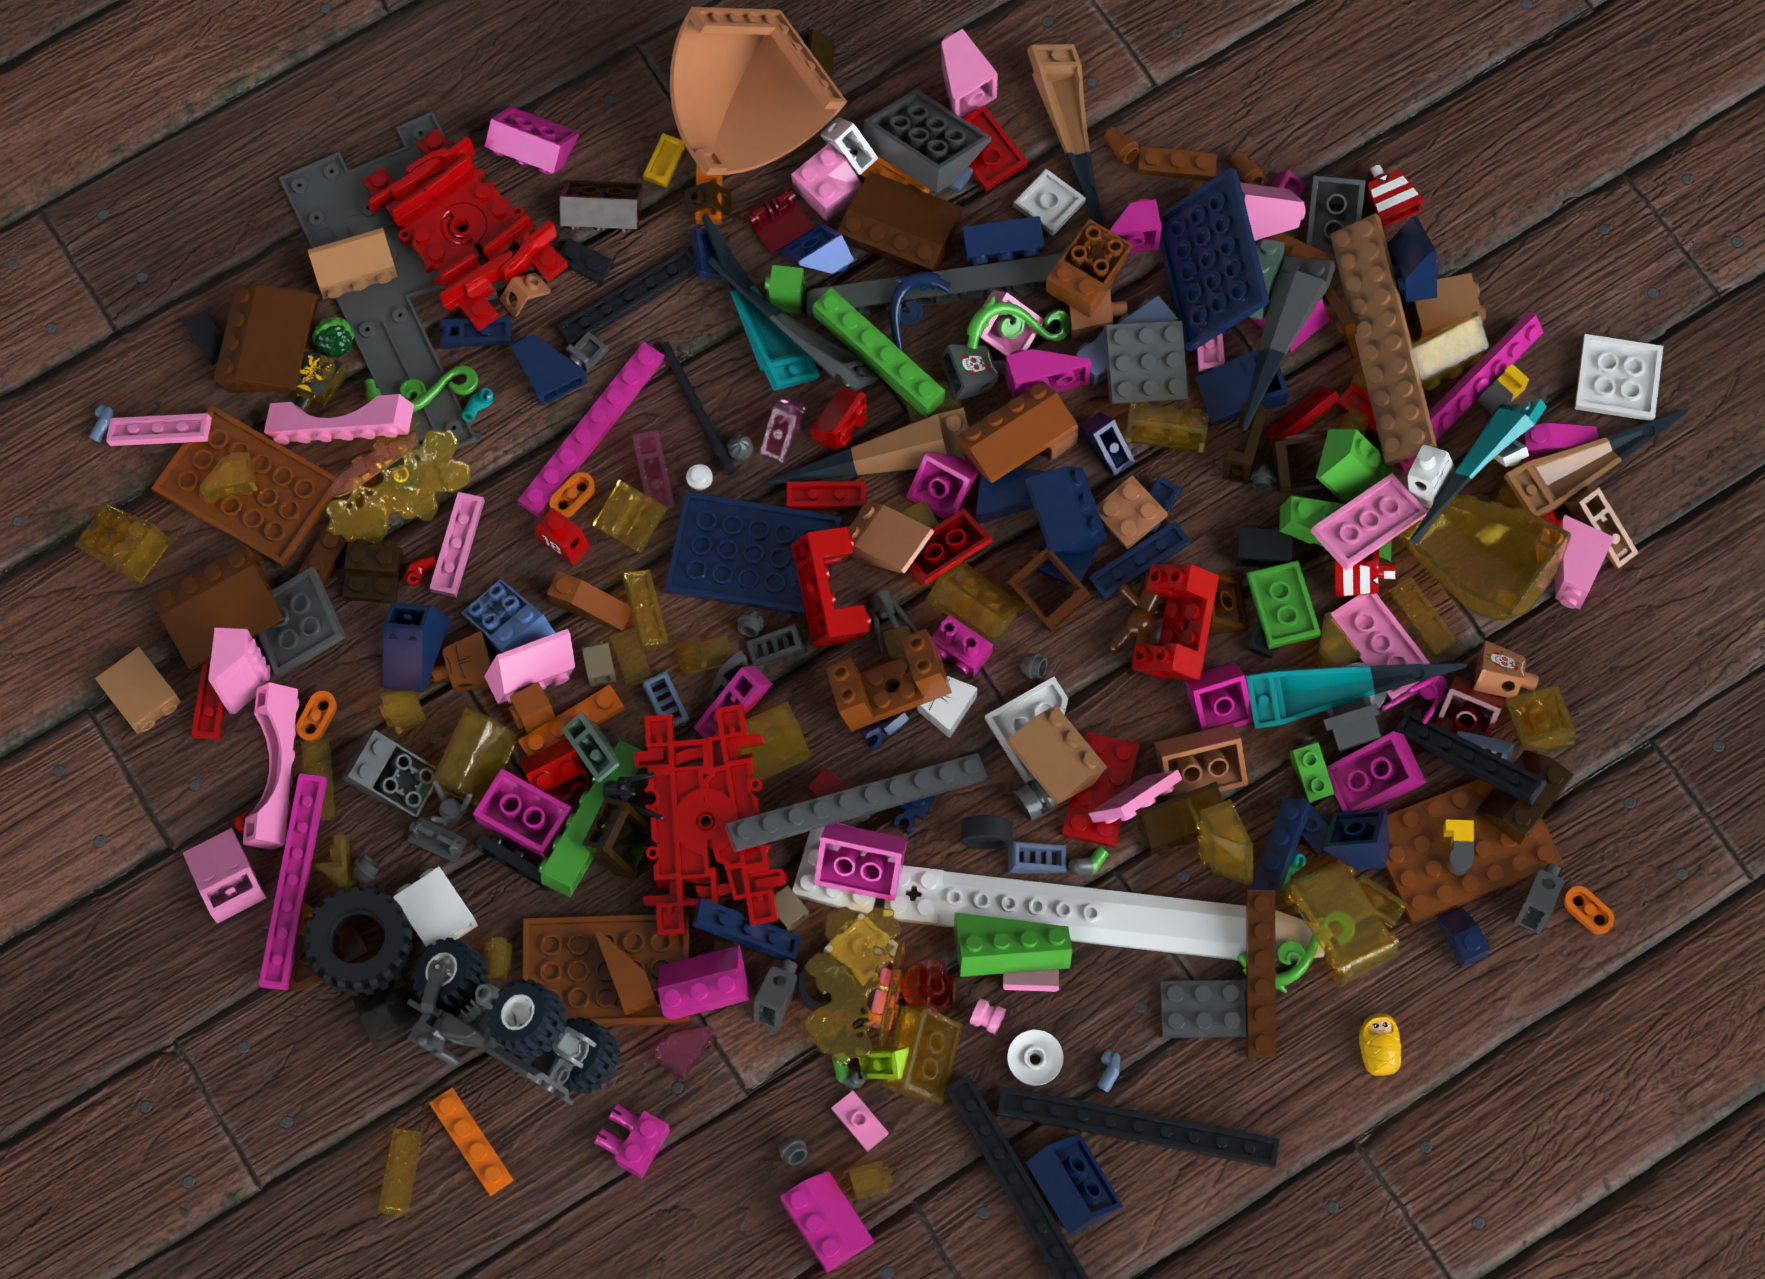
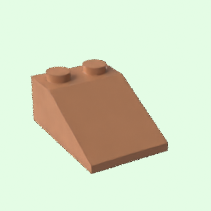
M868 501L860 509L853 523L848 527L849 534L852 535L854 540V549L851 557L859 563L905 574L934 531L932 528L886 505Z

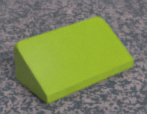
M870 1047L859 1050L860 1071L865 1074L866 1079H902L909 1048Z

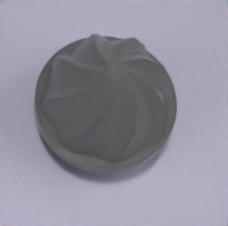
M745 435L733 436L727 443L728 454L735 460L747 459L753 452L751 439Z
M1268 464L1256 466L1250 476L1252 486L1259 490L1273 489V484L1277 482L1275 469Z
M747 610L738 618V631L747 637H756L764 628L762 615L755 610Z
M1030 653L1023 657L1020 667L1022 673L1028 676L1029 679H1041L1046 673L1048 662L1040 653Z
M363 855L360 859L357 858L352 865L353 879L360 883H368L377 877L376 873L380 868L370 857Z
M796 1136L784 1138L779 1145L780 1157L790 1165H797L807 1157L806 1143Z

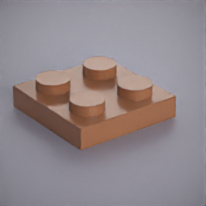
M1133 475L1096 505L1102 523L1127 550L1168 516L1163 507Z

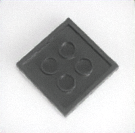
M1182 321L1104 326L1110 405L1188 399Z
M310 567L272 590L284 620L260 632L258 636L275 675L283 676L346 638L315 568Z

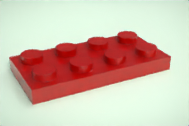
M1087 732L1085 741L1107 768L1094 785L1071 797L1062 836L1115 848L1122 822L1121 818L1109 824H1106L1105 821L1093 823L1089 813L1130 786L1140 744Z

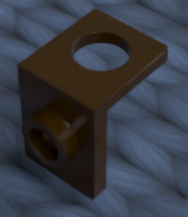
M713 181L685 190V214L690 215L709 207L725 215L731 214V191ZM718 192L724 197V206L718 201Z

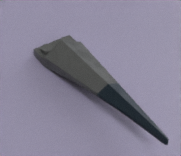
M713 257L709 258L707 262L836 382L842 379L846 386L858 390L877 383L881 378L852 351L832 342L787 315L748 287Z
M1284 257L1279 275L1275 277L1242 422L1244 431L1248 429L1271 381L1294 340L1328 290L1336 267L1333 260Z

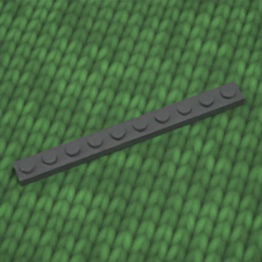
M975 753L727 823L725 829L734 852H738L985 781L988 776L979 754Z

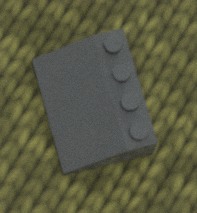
M918 89L864 120L863 137L875 154L935 193L954 183L991 141L990 135Z

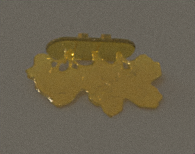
M409 430V434L397 435V437L387 443L381 440L374 445L375 451L364 459L359 455L352 460L353 466L338 476L330 487V494L334 497H341L351 492L352 494L348 500L337 499L327 505L326 513L331 519L327 531L333 535H343L348 542L355 543L356 539H365L370 541L372 545H378L388 532L389 515L393 512H398L403 519L419 517L420 520L432 522L439 507L435 499L436 492L447 491L453 493L466 486L471 478L469 475L471 471L470 464L460 460H452L459 442L451 430L444 432L429 430L425 434L423 444L418 450H412L418 442V432ZM419 455L421 461H417L413 456ZM404 457V464L402 466L387 469V467ZM380 472L384 475L383 482L377 487L367 488L363 486L365 482ZM366 491L373 492V495L367 496ZM361 492L364 497V503L362 507L357 508L356 498L360 497L358 493ZM351 501L352 508L348 509L346 504Z
M842 907L837 912H831L826 919L825 935L830 940L833 950L830 953H817L804 966L811 976L817 978L816 985L823 993H830L832 996V1001L829 1004L816 1009L805 1022L804 1027L809 1035L815 1039L816 1046L821 1052L832 1054L835 1063H840L842 1066H845L852 1058L865 1059L871 1055L873 1045L871 1039L867 1036V1032L876 1023L880 1024L879 1045L884 1047L891 1018L897 1019L899 1006L896 994L897 991L903 992L905 983L901 971L905 953V940L899 942L895 956H891L887 946L891 940L900 934L902 929L898 920L893 917L894 911L891 909L875 907L862 921L858 920L857 915L850 911L848 907ZM874 949H881L882 955L876 954ZM893 963L889 985L881 984L879 981L880 976L877 970L879 965ZM874 990L887 993L884 1010L880 1014L872 1013L867 1005L868 996ZM860 1008H865L868 1013L862 1014ZM869 1018V1021L864 1020L865 1026L857 1029L853 1028V1023L857 1019ZM860 1031L864 1032L861 1038L856 1037V1034Z

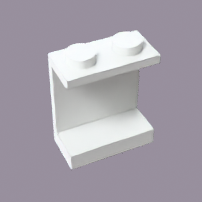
M440 867L426 870L420 875L418 881L412 885L410 883L405 884L393 896L425 947L430 943L435 945L438 939H443L444 941L446 938L459 939L478 926L475 918Z

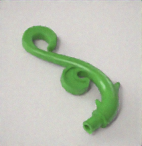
M992 296L985 306L980 308L970 320L967 330L969 335L967 347L978 349L979 336H982L983 329L989 326L987 322L999 314H1009L1014 317L1011 324L1010 319L1007 317L1002 318L999 322V332L1006 338L1020 336L1026 323L1040 336L1051 341H1061L1069 334L1071 318L1067 312L1061 309H1054L1049 312L1043 321L1045 325L1049 326L1053 320L1059 321L1058 331L1056 333H1049L1024 308L1010 302H995V296Z
M461 365L444 374L428 390H426L424 383L420 380L410 379L402 383L400 393L401 396L414 404V413L429 404L454 376L463 375L466 377V382L461 385L450 382L449 387L454 393L459 395L472 393L478 386V375L474 369ZM368 379L364 382L366 387L365 396L368 402L372 401L376 396L382 395L380 389L376 387L374 379ZM416 394L417 396L411 401V396Z
M1332 911L1326 914L1316 926L1306 949L1294 940L1280 944L1277 949V957L1281 963L1290 965L1291 955H1295L1298 959L1292 968L1276 973V990L1287 993L1284 986L1291 984L1306 972L1314 959L1323 931L1329 922L1338 921L1341 924L1342 931L1337 936H1332L1328 933L1326 934V939L1334 944L1349 942L1355 931L1351 917L1340 911ZM1245 951L1238 955L1237 958L1244 967L1243 972L1246 974Z

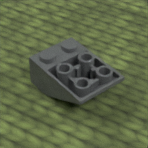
M372 730L366 732L340 779L361 792L417 818L434 788L432 781H438L443 771L378 731Z

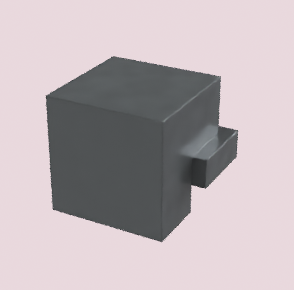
M1369 696L1343 706L1327 709L1329 719L1323 721L1328 732L1333 730L1338 749L1341 752L1382 738L1376 716H1380L1377 704L1371 703Z

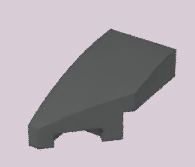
M741 650L720 668L709 693V697L713 702L741 667H748L747 658Z

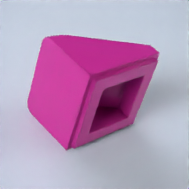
M1287 169L1277 174L1271 187L1289 189L1300 198L1307 184Z

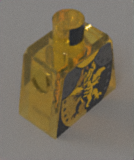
M305 349L296 391H290L291 394L296 396L293 403L305 412H307L311 402L325 406L348 375L344 363Z

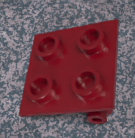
M786 189L744 214L745 219L771 255L815 229L794 200L796 196L792 190L788 191Z

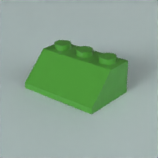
M1329 429L1316 478L1338 499L1347 504L1393 473L1394 465H1387L1383 454L1357 429Z

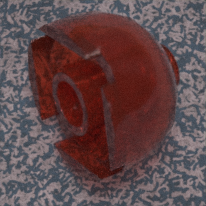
M928 957L910 966L904 974L901 984L902 994L906 1003L916 1012L927 1015L937 1014L947 1010L955 1002L957 994L956 980L953 975L949 976L945 970L948 966L943 961Z

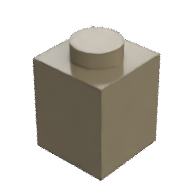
M595 642L589 644L587 648H582L591 687L617 681L609 643Z
M788 885L783 889L777 888L774 890L778 923L784 930L791 932L809 918V911Z

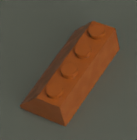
M1042 381L998 410L990 413L976 424L968 427L956 437L964 458L992 484L1078 429V425L1059 395Z

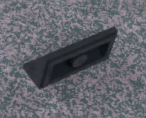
M205 312L183 319L182 321L211 366L218 363L223 335L209 314Z

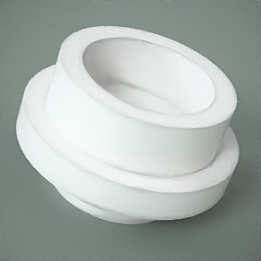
M697 464L688 470L686 479L691 488L704 490L711 485L713 475L707 466Z

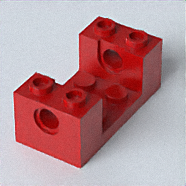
M848 527L807 532L791 546L813 648L854 642L870 631V615L866 612L864 605L834 609L835 596L833 591H830L828 583L830 577L828 566L837 565L841 562L842 557H847L853 553V537L849 534Z
M1151 564L1146 590L1167 599L1159 645L1136 643L1131 669L1162 680L1200 681L1219 575L1192 564ZM1188 621V628L1183 631L1184 624Z

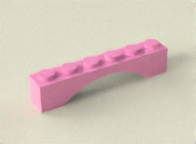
M400 394L379 395L352 413L334 418H318L308 415L307 412L292 402L270 403L264 433L272 437L273 441L283 445L296 441L310 443L311 440L330 442L332 439H343L350 441L358 437L374 439L375 436L395 438L397 435L409 434L414 404Z
M269 682L256 690L254 715L260 723L267 741L269 774L261 799L254 810L245 818L244 845L274 850L285 845L288 833V828H286L287 816L291 808L289 791L293 784L291 768L295 758L293 744L297 733L295 721L296 712L299 708L298 689Z

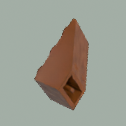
M1089 219L1046 278V292L1090 318L1108 292L1133 248V244Z

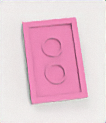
M1178 770L1146 775L1091 811L1089 815L1093 823L1105 821L1106 824H1109L1119 818L1122 821H1126L1137 814L1136 810L1140 807L1145 808L1155 803V797L1158 795L1162 796L1175 789L1174 785L1181 781L1182 777Z

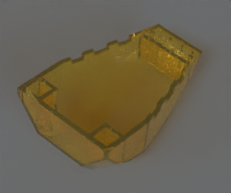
M1456 495L1415 545L1412 544L1410 538L1424 518L1397 535L1421 564L1467 609L1496 620L1511 619L1526 614L1531 610L1558 573L1571 538L1570 532L1525 509L1503 507L1502 503L1494 501L1488 503L1477 500L1476 497L1470 495L1465 497ZM1423 506L1427 511L1430 510V508Z

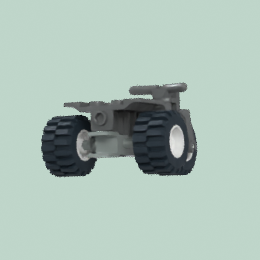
M446 938L445 941L438 939L435 945L430 943L426 946L427 951L425 953L421 952L419 954L420 960L415 962L413 966L416 972L412 973V979L415 980L413 987L418 991L417 995L422 998L421 1005L411 999L407 1002L408 1005L422 1013V1016L415 1023L408 1037L409 1040L431 1052L453 1067L460 1064V1058L443 1048L447 1040L458 1045L484 1047L487 1053L570 1105H573L574 1102L569 1099L568 1089L579 1094L581 1092L589 1094L592 1089L595 1091L602 1089L601 1084L607 1085L611 1081L609 1079L610 1075H615L617 1071L615 1065L620 1063V1058L617 1057V1054L620 1053V1047L616 1045V1038L589 1018L587 1020L584 1017H577L576 1020L573 1018L567 1019V1015L563 1013L566 1011L565 1005L561 1003L562 1000L559 996L539 982L537 983L531 979L527 981L518 979L516 984L513 982L506 984L507 989L505 990L488 984L489 979L486 975L489 974V968L485 966L486 960L480 953L459 939Z

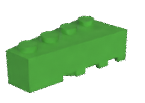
M1291 496L1280 506L1279 532L1291 535L1309 544L1315 543L1323 546L1311 533L1312 527L1345 504ZM1392 540L1379 548L1380 563L1391 562Z
M956 912L954 914L953 934L960 977L1070 968L1072 944L1068 926Z

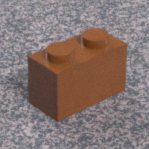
M539 682L509 696L512 706L508 708L517 728L519 730L524 728L526 734L555 718L552 706Z

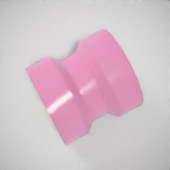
M980 998L971 1016L970 1024L976 1027H986L988 1032L996 1034L1006 1009L1000 1006H990L987 1000Z

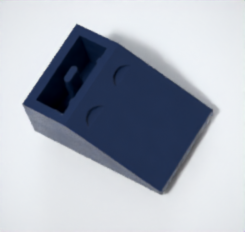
M1259 350L1248 352L1195 377L1211 425L1239 418L1242 403H1247ZM1280 367L1260 403L1264 408H1268V410L1284 406L1287 403L1289 392Z
M392 602L383 626V687L385 689L414 692L425 691L451 620L449 617L431 605Z

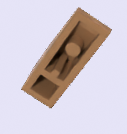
M1587 486L1565 502L1575 520L1614 537L1606 557L1616 568H1620L1639 553L1599 487Z

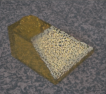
M1558 685L1505 699L1523 747L1550 753L1575 745L1576 730Z

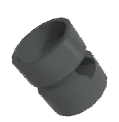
M1035 778L1032 779V785L1024 784L1012 792L1018 807L1031 822L1044 814V808L1052 809L1057 806Z

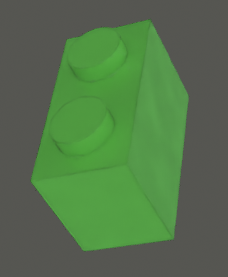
M772 265L771 274H766L765 279L766 300L783 312L802 314L805 293L804 268Z

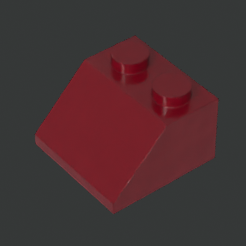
M1455 676L1435 724L1456 735L1458 731L1490 737L1506 697L1473 690V682Z

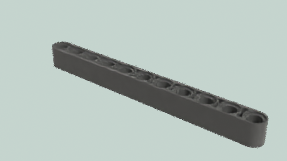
M1064 253L932 272L940 275L941 279L951 283L948 292L936 287L935 289L929 287L924 291H920L921 287L914 288L905 296L901 310L909 309L905 306V303L908 301H916L920 303L921 307L988 298L992 290L1007 292L1008 294L1045 290L1046 278ZM897 277L811 289L804 293L807 318L811 322H819L813 316V304L831 287L862 316L889 312L892 295L900 283L894 281Z

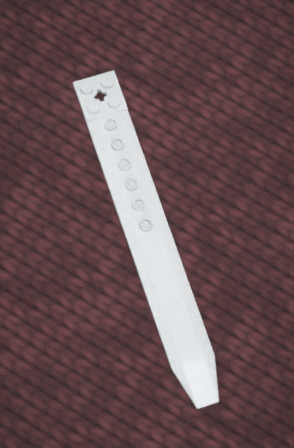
M912 866L902 867L895 901L885 899L883 920L952 928L954 927L955 912L1068 926L1070 939L1073 942L1238 960L1237 956L1246 951V906L946 872L944 870ZM912 888L917 889V892L922 894L921 897H916V901H910V896L906 895L907 891H911ZM1275 910L1276 963L1280 962L1277 957V949L1280 944L1294 940L1306 949L1317 925ZM1326 928L1323 931L1314 958L1324 957ZM1295 955L1290 956V961L1298 959Z

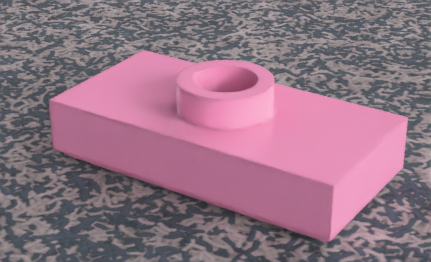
M853 1090L831 1108L866 1152L889 1135V1132Z

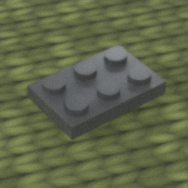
M1244 980L1160 982L1162 1038L1246 1037Z

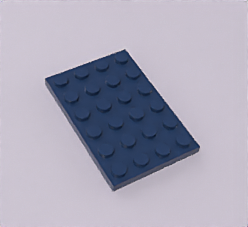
M1230 167L1159 214L1162 225L1160 248L1176 317L1178 318L1177 321H1182L1184 350L1194 351L1270 303L1237 170Z
M686 491L665 592L806 616L791 545L807 532L841 528L842 517ZM832 565V566H828V568H829V573H830V577H829V580H828V583H829V584H830V579H831V574H832L833 565Z

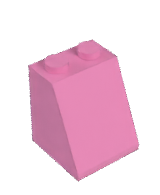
M963 29L956 33L948 34L941 42V67L950 110L963 118L997 98L998 73Z
M1240 182L1254 241L1299 228L1300 220H1303L1305 216V205L1291 190Z
M1564 515L1554 537L1555 599L1559 600L1562 605L1571 609H1581L1613 542V536Z

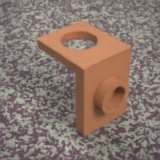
M537 273L512 278L499 300L513 317H517L528 299L548 295L551 290ZM511 292L517 296L518 303L516 307L512 306L509 301Z

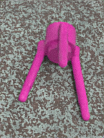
M1442 675L1425 679L1410 687L1408 692L1383 705L1382 710L1385 711L1420 692L1423 698L1435 700L1422 720V723L1426 724L1439 704L1446 699L1444 692L1448 688L1447 681Z

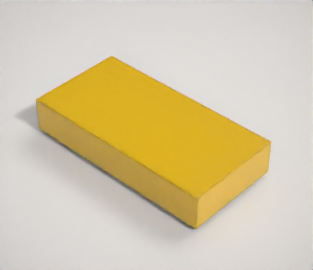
M662 133L643 174V180L667 188L686 148L683 140Z

